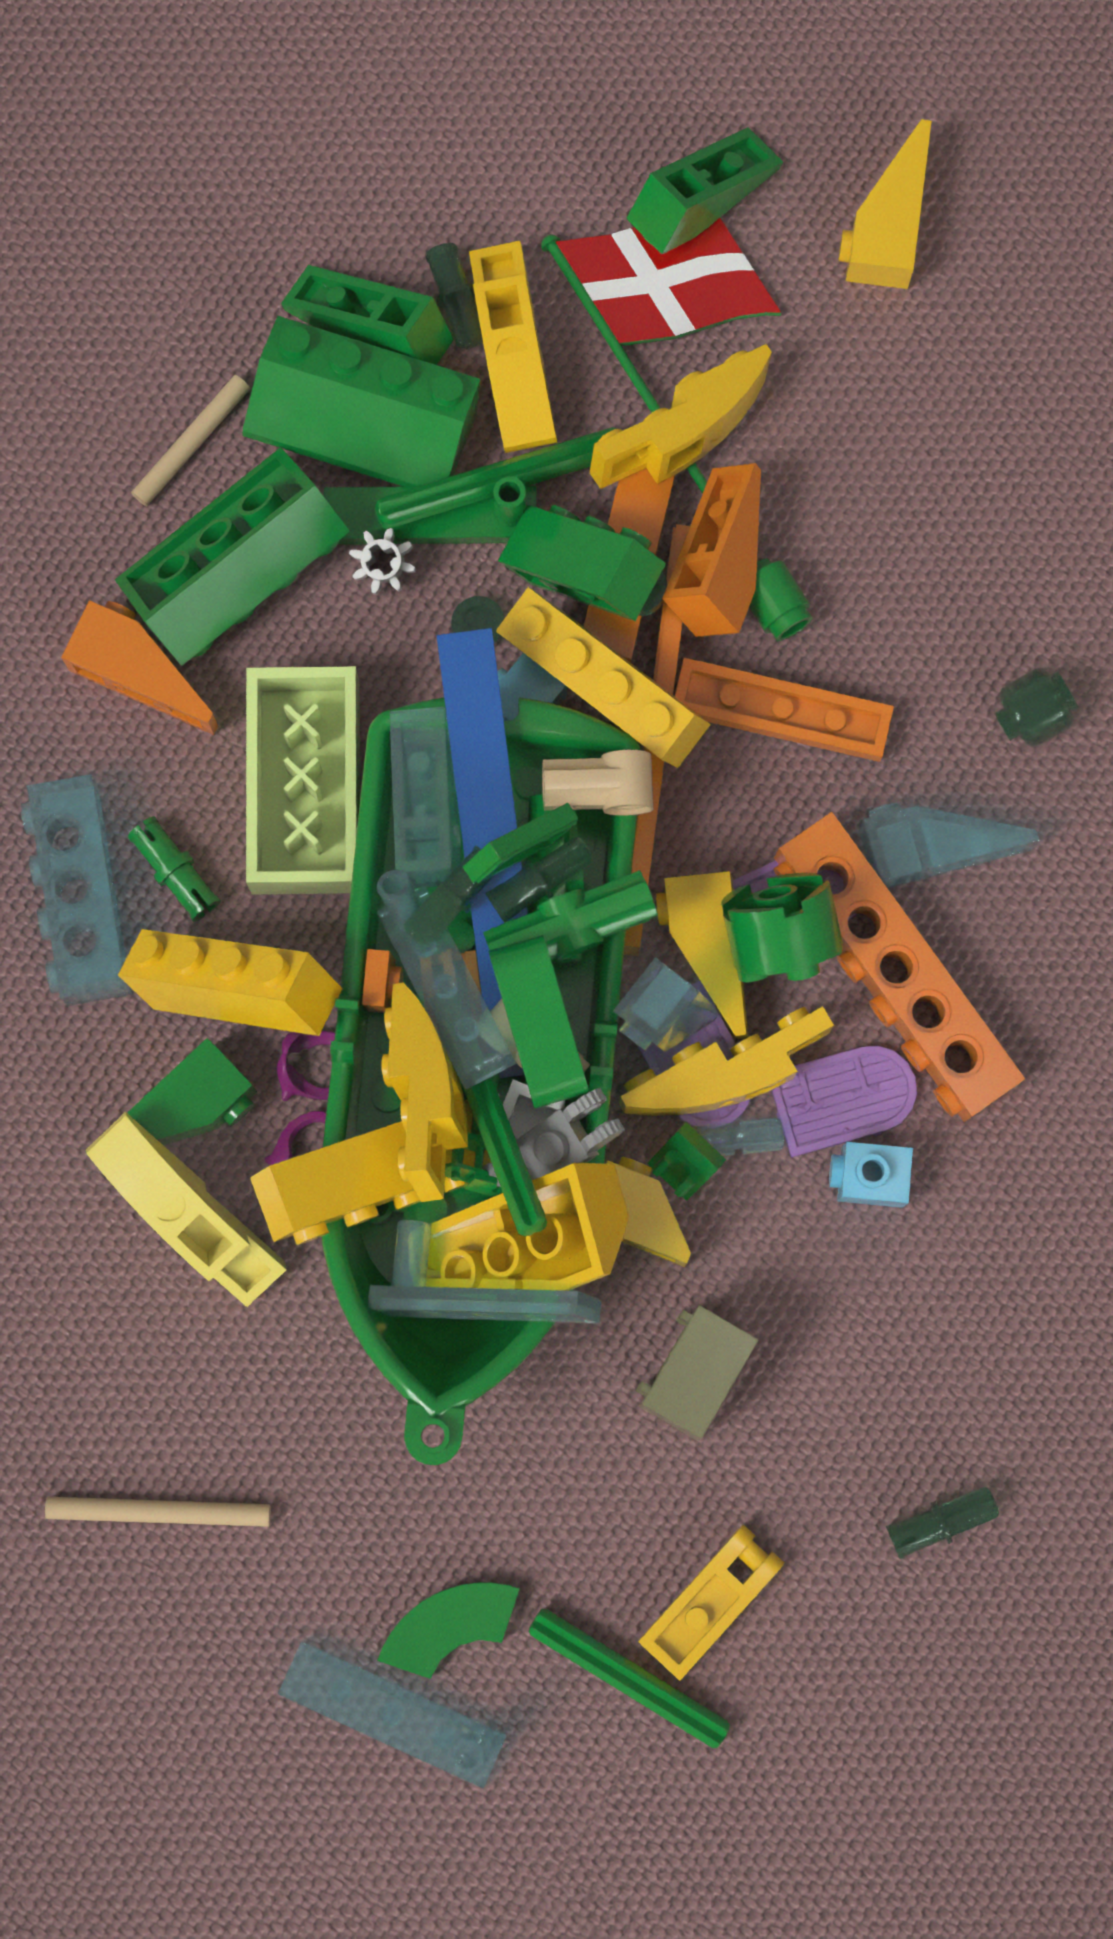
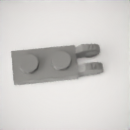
M601 1088L594 1089L567 1107L559 1109L516 1139L532 1180L572 1163L589 1162L599 1155L597 1151L625 1131L619 1118L602 1123L589 1135H587L579 1120L598 1110L607 1101ZM492 1163L482 1167L483 1170L488 1171L489 1176L497 1177Z

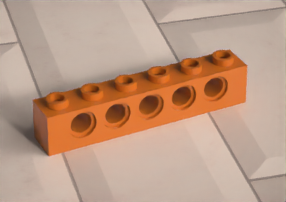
M830 812L778 849L774 857L775 861L779 864L774 868L776 876L793 873L817 874L823 870H832L842 878L844 884L843 891L833 894L843 941V952L837 956L838 962L854 983L862 980L874 998L869 1001V1004L882 1024L887 1028L894 1025L906 1041L901 1045V1049L911 1065L918 1072L926 1069L938 1087L933 1090V1093L948 1115L953 1117L958 1114L962 1121L965 1122L1025 1080V1077L833 812ZM864 914L871 918L875 925V935L867 939L858 938L853 935L848 927L849 916ZM889 957L900 960L907 970L906 981L902 983L887 981L880 971L881 960ZM928 1002L936 1008L939 1015L936 1027L925 1028L914 1020L912 1014L914 1003ZM959 1046L968 1052L971 1059L968 1072L957 1073L947 1066L945 1062L947 1047Z

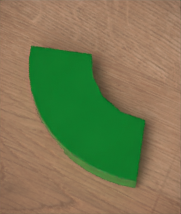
M474 1582L457 1585L430 1596L411 1609L399 1621L383 1645L377 1661L431 1679L441 1659L458 1646L478 1640L502 1643L520 1588L502 1583Z

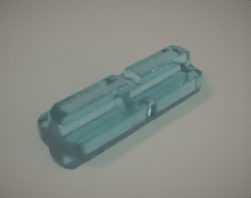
M777 1118L739 1122V1127L732 1128L731 1123L693 1127L722 1156L735 1155L736 1149H742V1154L779 1151L784 1147L783 1126L780 1119Z

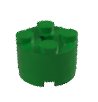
M793 873L767 878L769 888L752 893L750 884L733 890L722 899L723 918L733 962L741 982H755L769 975L786 973L787 979L792 981L808 979L820 973L819 963L836 957L843 952V941L830 882L826 880L823 883L822 875L816 873Z

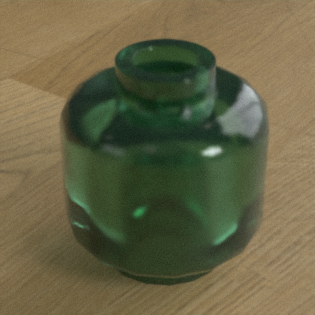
M1038 667L1001 689L999 699L1003 708L994 714L1010 741L1020 736L1029 747H1038L1070 729L1074 723L1072 711L1078 709L1079 706L1059 671L1050 674L1048 670Z

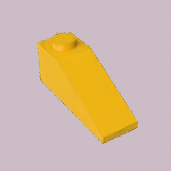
M920 120L857 210L852 230H842L838 261L848 263L845 281L908 289L915 263L931 120Z
M730 871L664 878L666 892L656 893L659 925H669L670 934L738 1040L748 1038L743 982L739 981L738 973L734 966L721 906L722 899L734 890L733 877Z

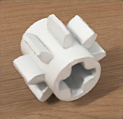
M392 528L386 530L384 539L377 540L368 531L363 532L364 539L368 544L363 551L350 550L349 552L352 557L361 560L362 568L352 575L353 578L358 581L370 576L373 579L371 591L375 595H378L381 591L382 583H391L392 587L398 592L402 591L401 583L398 580L402 572H416V568L409 563H405L403 555L411 551L413 548L412 544L406 542L396 547L393 544L395 536ZM380 548L386 554H391L395 551L397 556L390 561L393 570L386 575L379 569L371 571L369 567L376 561L373 552Z

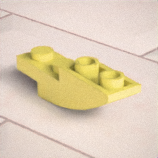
M124 1112L86 1149V1154L117 1191L179 1255L208 1281L212 1278L216 1279L246 1307L286 1271L285 1261L206 1191L205 1182L127 1112Z

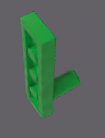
M503 477L495 484L493 497L393 527L395 536L393 544H403L406 542L411 544L507 543L527 505L537 507L536 486L525 487L522 481L516 477ZM324 487L325 499L350 530L349 533L339 540L338 545H367L368 543L364 539L363 533L365 531H368L375 540L384 539L387 529L382 528L376 516L375 505L377 500L408 490L409 488Z

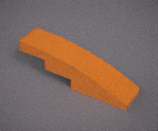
M647 468L619 480L608 525L618 534L625 527L643 535L652 543L648 550L657 555L675 475L657 484ZM645 604L636 621L588 605L583 627L631 663Z

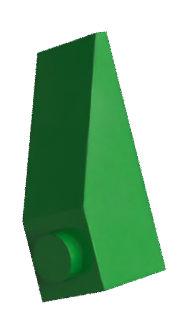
M747 127L650 173L626 219L643 235L647 242L653 245L661 254H664L697 237L776 173L782 166L783 161Z
M311 265L305 268L281 303L286 312L313 327L435 365L438 364L454 340L433 297Z
M206 1038L127 1113L161 1144L168 1145L216 1130L225 1122L230 1127L235 1125L253 1108L254 1103L250 1098L257 1093V1090L224 1054Z

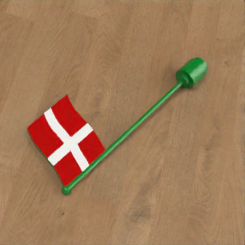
M721 218L694 239L664 254H661L653 245L647 242L635 227L609 235L563 241L558 236L550 234L545 236L541 242L542 250L551 253L651 413L661 407L622 346L677 339L737 319L781 316L778 306ZM693 463L686 469L703 494L707 480L697 464ZM769 558L757 561L756 590L749 609L766 634L772 633L777 642L783 641L800 632L812 621L813 617L808 611L810 603L783 561L771 563Z

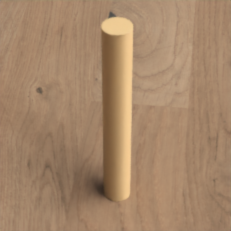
M234 375L131 491V494L147 507L250 390L249 385L242 378Z

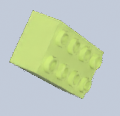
M356 666L246 668V883L251 894L350 893L360 807L359 678Z

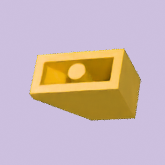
M621 1157L619 1164L607 1161L606 1164H615L629 1215L622 1243L685 1267L691 1252L660 1181L649 1177L652 1168L626 1157Z

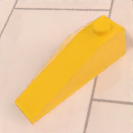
M572 1163L532 1180L547 1219V1226L544 1230L535 1232L530 1236H522L518 1233L503 1193L403 1235L416 1289L567 1292L610 1275L629 1221L615 1164Z

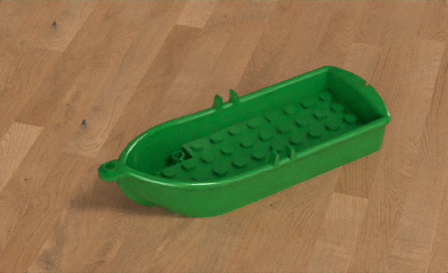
M444 697L383 711L374 718L367 733L340 983L343 989L335 1001L337 1020L335 1039L331 1041L330 1047L332 1067L322 1148L402 1121L400 1111L401 1100L393 1087L388 1088L382 1075V1056L389 1053L390 1042L385 1028L384 1013L368 1012L362 1005L367 949L385 950L392 953L396 959L395 966L403 967V982L419 999L426 1012L427 1005L421 957H438L450 953L462 954L466 951L476 950L467 874L463 869L465 858ZM519 697L518 715L513 720H504L517 828L528 823L529 795L543 793V760L601 758L603 754L612 751L641 750L637 741L625 731L574 709L545 701ZM603 809L577 810L578 853L583 855L584 891L586 892L631 874L637 815H609L604 813ZM525 859L521 863L527 911L530 914L532 913V904H528L527 859ZM626 930L603 938L604 942L581 953V961L552 964L577 1050L590 1064L584 1072L589 1092L601 1088L607 1098V1101L598 1110L579 1120L587 1135L594 1132L596 1127L608 1121ZM467 966L456 967L459 995L462 998L474 1029ZM444 968L435 969L437 997L445 996L447 994ZM442 1034L443 1042H444V1044H445V1046H446V1048H447V1050H448L447 1044H446L445 1039H444V1036H443V1034ZM525 1075L499 1078L498 1094L502 1104L513 1080L527 1085ZM461 1084L462 1091H463V1094H464V1100H466L467 1097H466V1094H465V1092H464L463 1086H462V1084ZM583 1095L565 1100V1107L575 1102L576 1100H578V1098H581ZM606 1145L597 1151L599 1153L598 1156L587 1163L604 1164ZM464 1187L447 1193L444 1191V1199L418 1202L396 1210L393 1201L376 1206L379 1216L360 1224L347 1227L344 1218L327 1223L329 1233L321 1236L329 1276L345 1317L367 1355L382 1375L408 1401L404 1431L406 1448L412 1457L427 1465L446 1463L457 1454L463 1438L466 1406L498 1385L528 1357L552 1328L574 1289L567 1292L416 1289L403 1235L492 1198L489 1195L466 1190ZM429 1425H439L444 1431V1440L438 1447H428L423 1441V1432Z

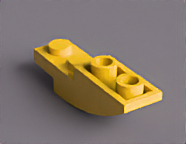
M521 241L469 251L478 317L505 453L558 443Z
M765 344L749 352L746 350L736 352L717 367L706 372L695 371L688 374L675 386L671 409L660 408L649 414L643 422L625 430L614 429L603 435L594 444L590 474L599 488L602 489L645 468H647L655 482L659 484L683 471L716 447L739 424L755 402L765 382L772 351L768 345Z
M404 982L393 984L392 1007H387L384 1013L385 1028L390 1042L389 1053L383 1054L381 1066L386 1086L388 1088L393 1087L401 1100L400 1111L402 1124L406 1131L405 1146L400 1147L398 1150L399 1172L404 1181L411 1183L421 1202L444 1199L446 1150L468 1147V1124L464 1094L454 1063L429 1015L419 999Z
M805 1006L801 1007L778 1021L777 1024L781 1030L763 1041L757 1033L736 1044L730 1049L733 1058L728 1061L717 1042L706 1048H703L700 1042H696L671 1058L675 1064L673 1067L657 1076L653 1069H649L626 1082L624 1087L627 1093L620 1096L619 1105L626 1114L666 1116L706 1112L739 1104L793 1080L798 1071L789 1057L828 1035L834 1024L823 1006L812 1013H809Z

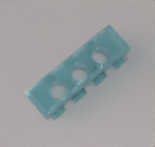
M92 774L27 785L29 802L21 803V814L26 834L35 835L37 854L29 856V865L34 887L43 886L46 907L38 908L37 916L42 939H51L54 960L46 961V974L51 993L59 992L60 999L68 1006L132 995V989L118 976L126 960V952L99 785ZM72 827L79 830V839L75 846L64 851L54 849V837L61 829ZM76 879L87 882V893L82 900L72 904L62 901L61 893L68 882ZM81 932L95 934L96 944L92 952L82 957L71 955L70 943L77 934Z

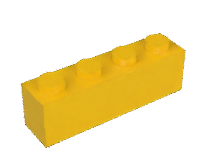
M529 587L496 630L502 637L653 754L677 768L711 725L555 604Z
M141 929L118 973V976L153 1010L320 1036L335 1005L336 998L339 997L343 989L308 952Z
M466 1099L468 1132L471 1133L473 1113ZM402 1121L270 1165L250 1177L273 1241L276 1242L293 1236L296 1245L303 1244L328 1234L327 1223L344 1218L346 1226L351 1227L379 1216L376 1206L393 1201L396 1210L421 1202L411 1183L404 1181L399 1172L398 1150L400 1147L405 1146L406 1131ZM452 1149L446 1150L445 1164L451 1163ZM465 1149L463 1164L474 1167L475 1152ZM484 1150L482 1167L491 1163L486 1150ZM445 1176V1193L464 1187V1181H453Z

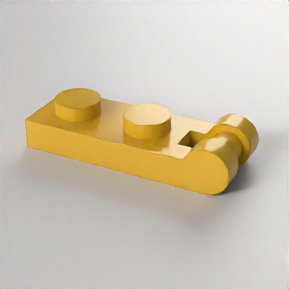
M744 1524L731 1535L721 1549L638 1640L679 1681L785 1563L773 1551L767 1554L753 1541L756 1535ZM737 1557L752 1570V1573L743 1583L727 1570Z

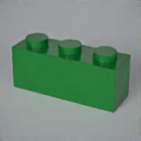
M527 505L498 559V562L530 585L636 621L666 565L664 561L648 550L652 543L643 535L625 527L622 528L619 534L615 533L616 531L611 526L591 516H587L585 521L581 522L576 515L556 505H552L549 511Z

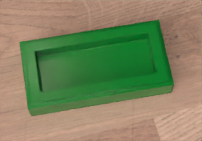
M566 803L489 842L463 866V869L473 883H480L552 846L577 824L578 817L569 803Z

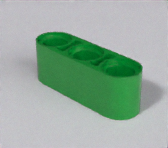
M537 936L488 951L534 1108H540L589 1093L544 936Z

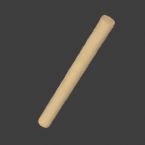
M47 1496L45 1518L269 1527L271 1504Z

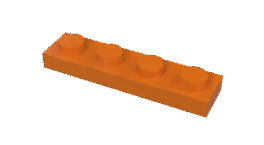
M689 658L683 659L675 697L707 722L880 762L883 757L894 706Z

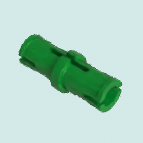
M155 816L149 817L143 821V824L146 826L144 830L153 842L139 825L128 834L127 838L130 842L134 843L156 871L154 879L161 887L167 885L188 912L191 920L196 922L204 918L205 914L203 913V906L195 896L198 897L209 913L220 904L221 900L192 867L194 859L187 851L181 853L160 826Z

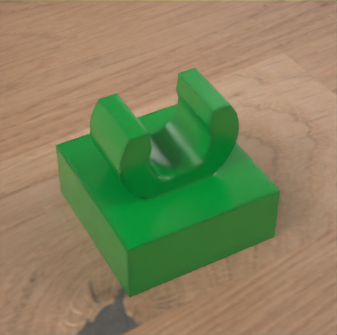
M686 1122L647 1164L652 1168V1173L656 1177L661 1176L675 1190L673 1193L677 1197H683L688 1201L722 1166L726 1159Z

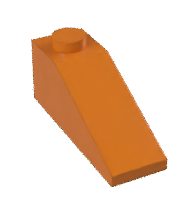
M756 463L712 468L662 597L665 603L696 637L740 633L756 590L761 469Z
M89 600L61 657L68 670L214 735L218 728L214 714L140 623L135 620L136 614L125 606L113 601H107L104 607Z

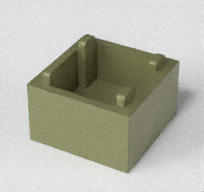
M699 1305L692 1314L685 1310L679 1314L676 1322L684 1326V1329L651 1386L641 1381L635 1390L644 1396L639 1405L640 1408L694 1440H700L704 1436L758 1342V1339Z

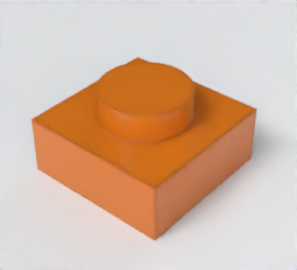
M367 949L362 1005L368 1012L385 1013V1009L391 1007L393 984L403 983V967L395 966L396 959L390 951Z

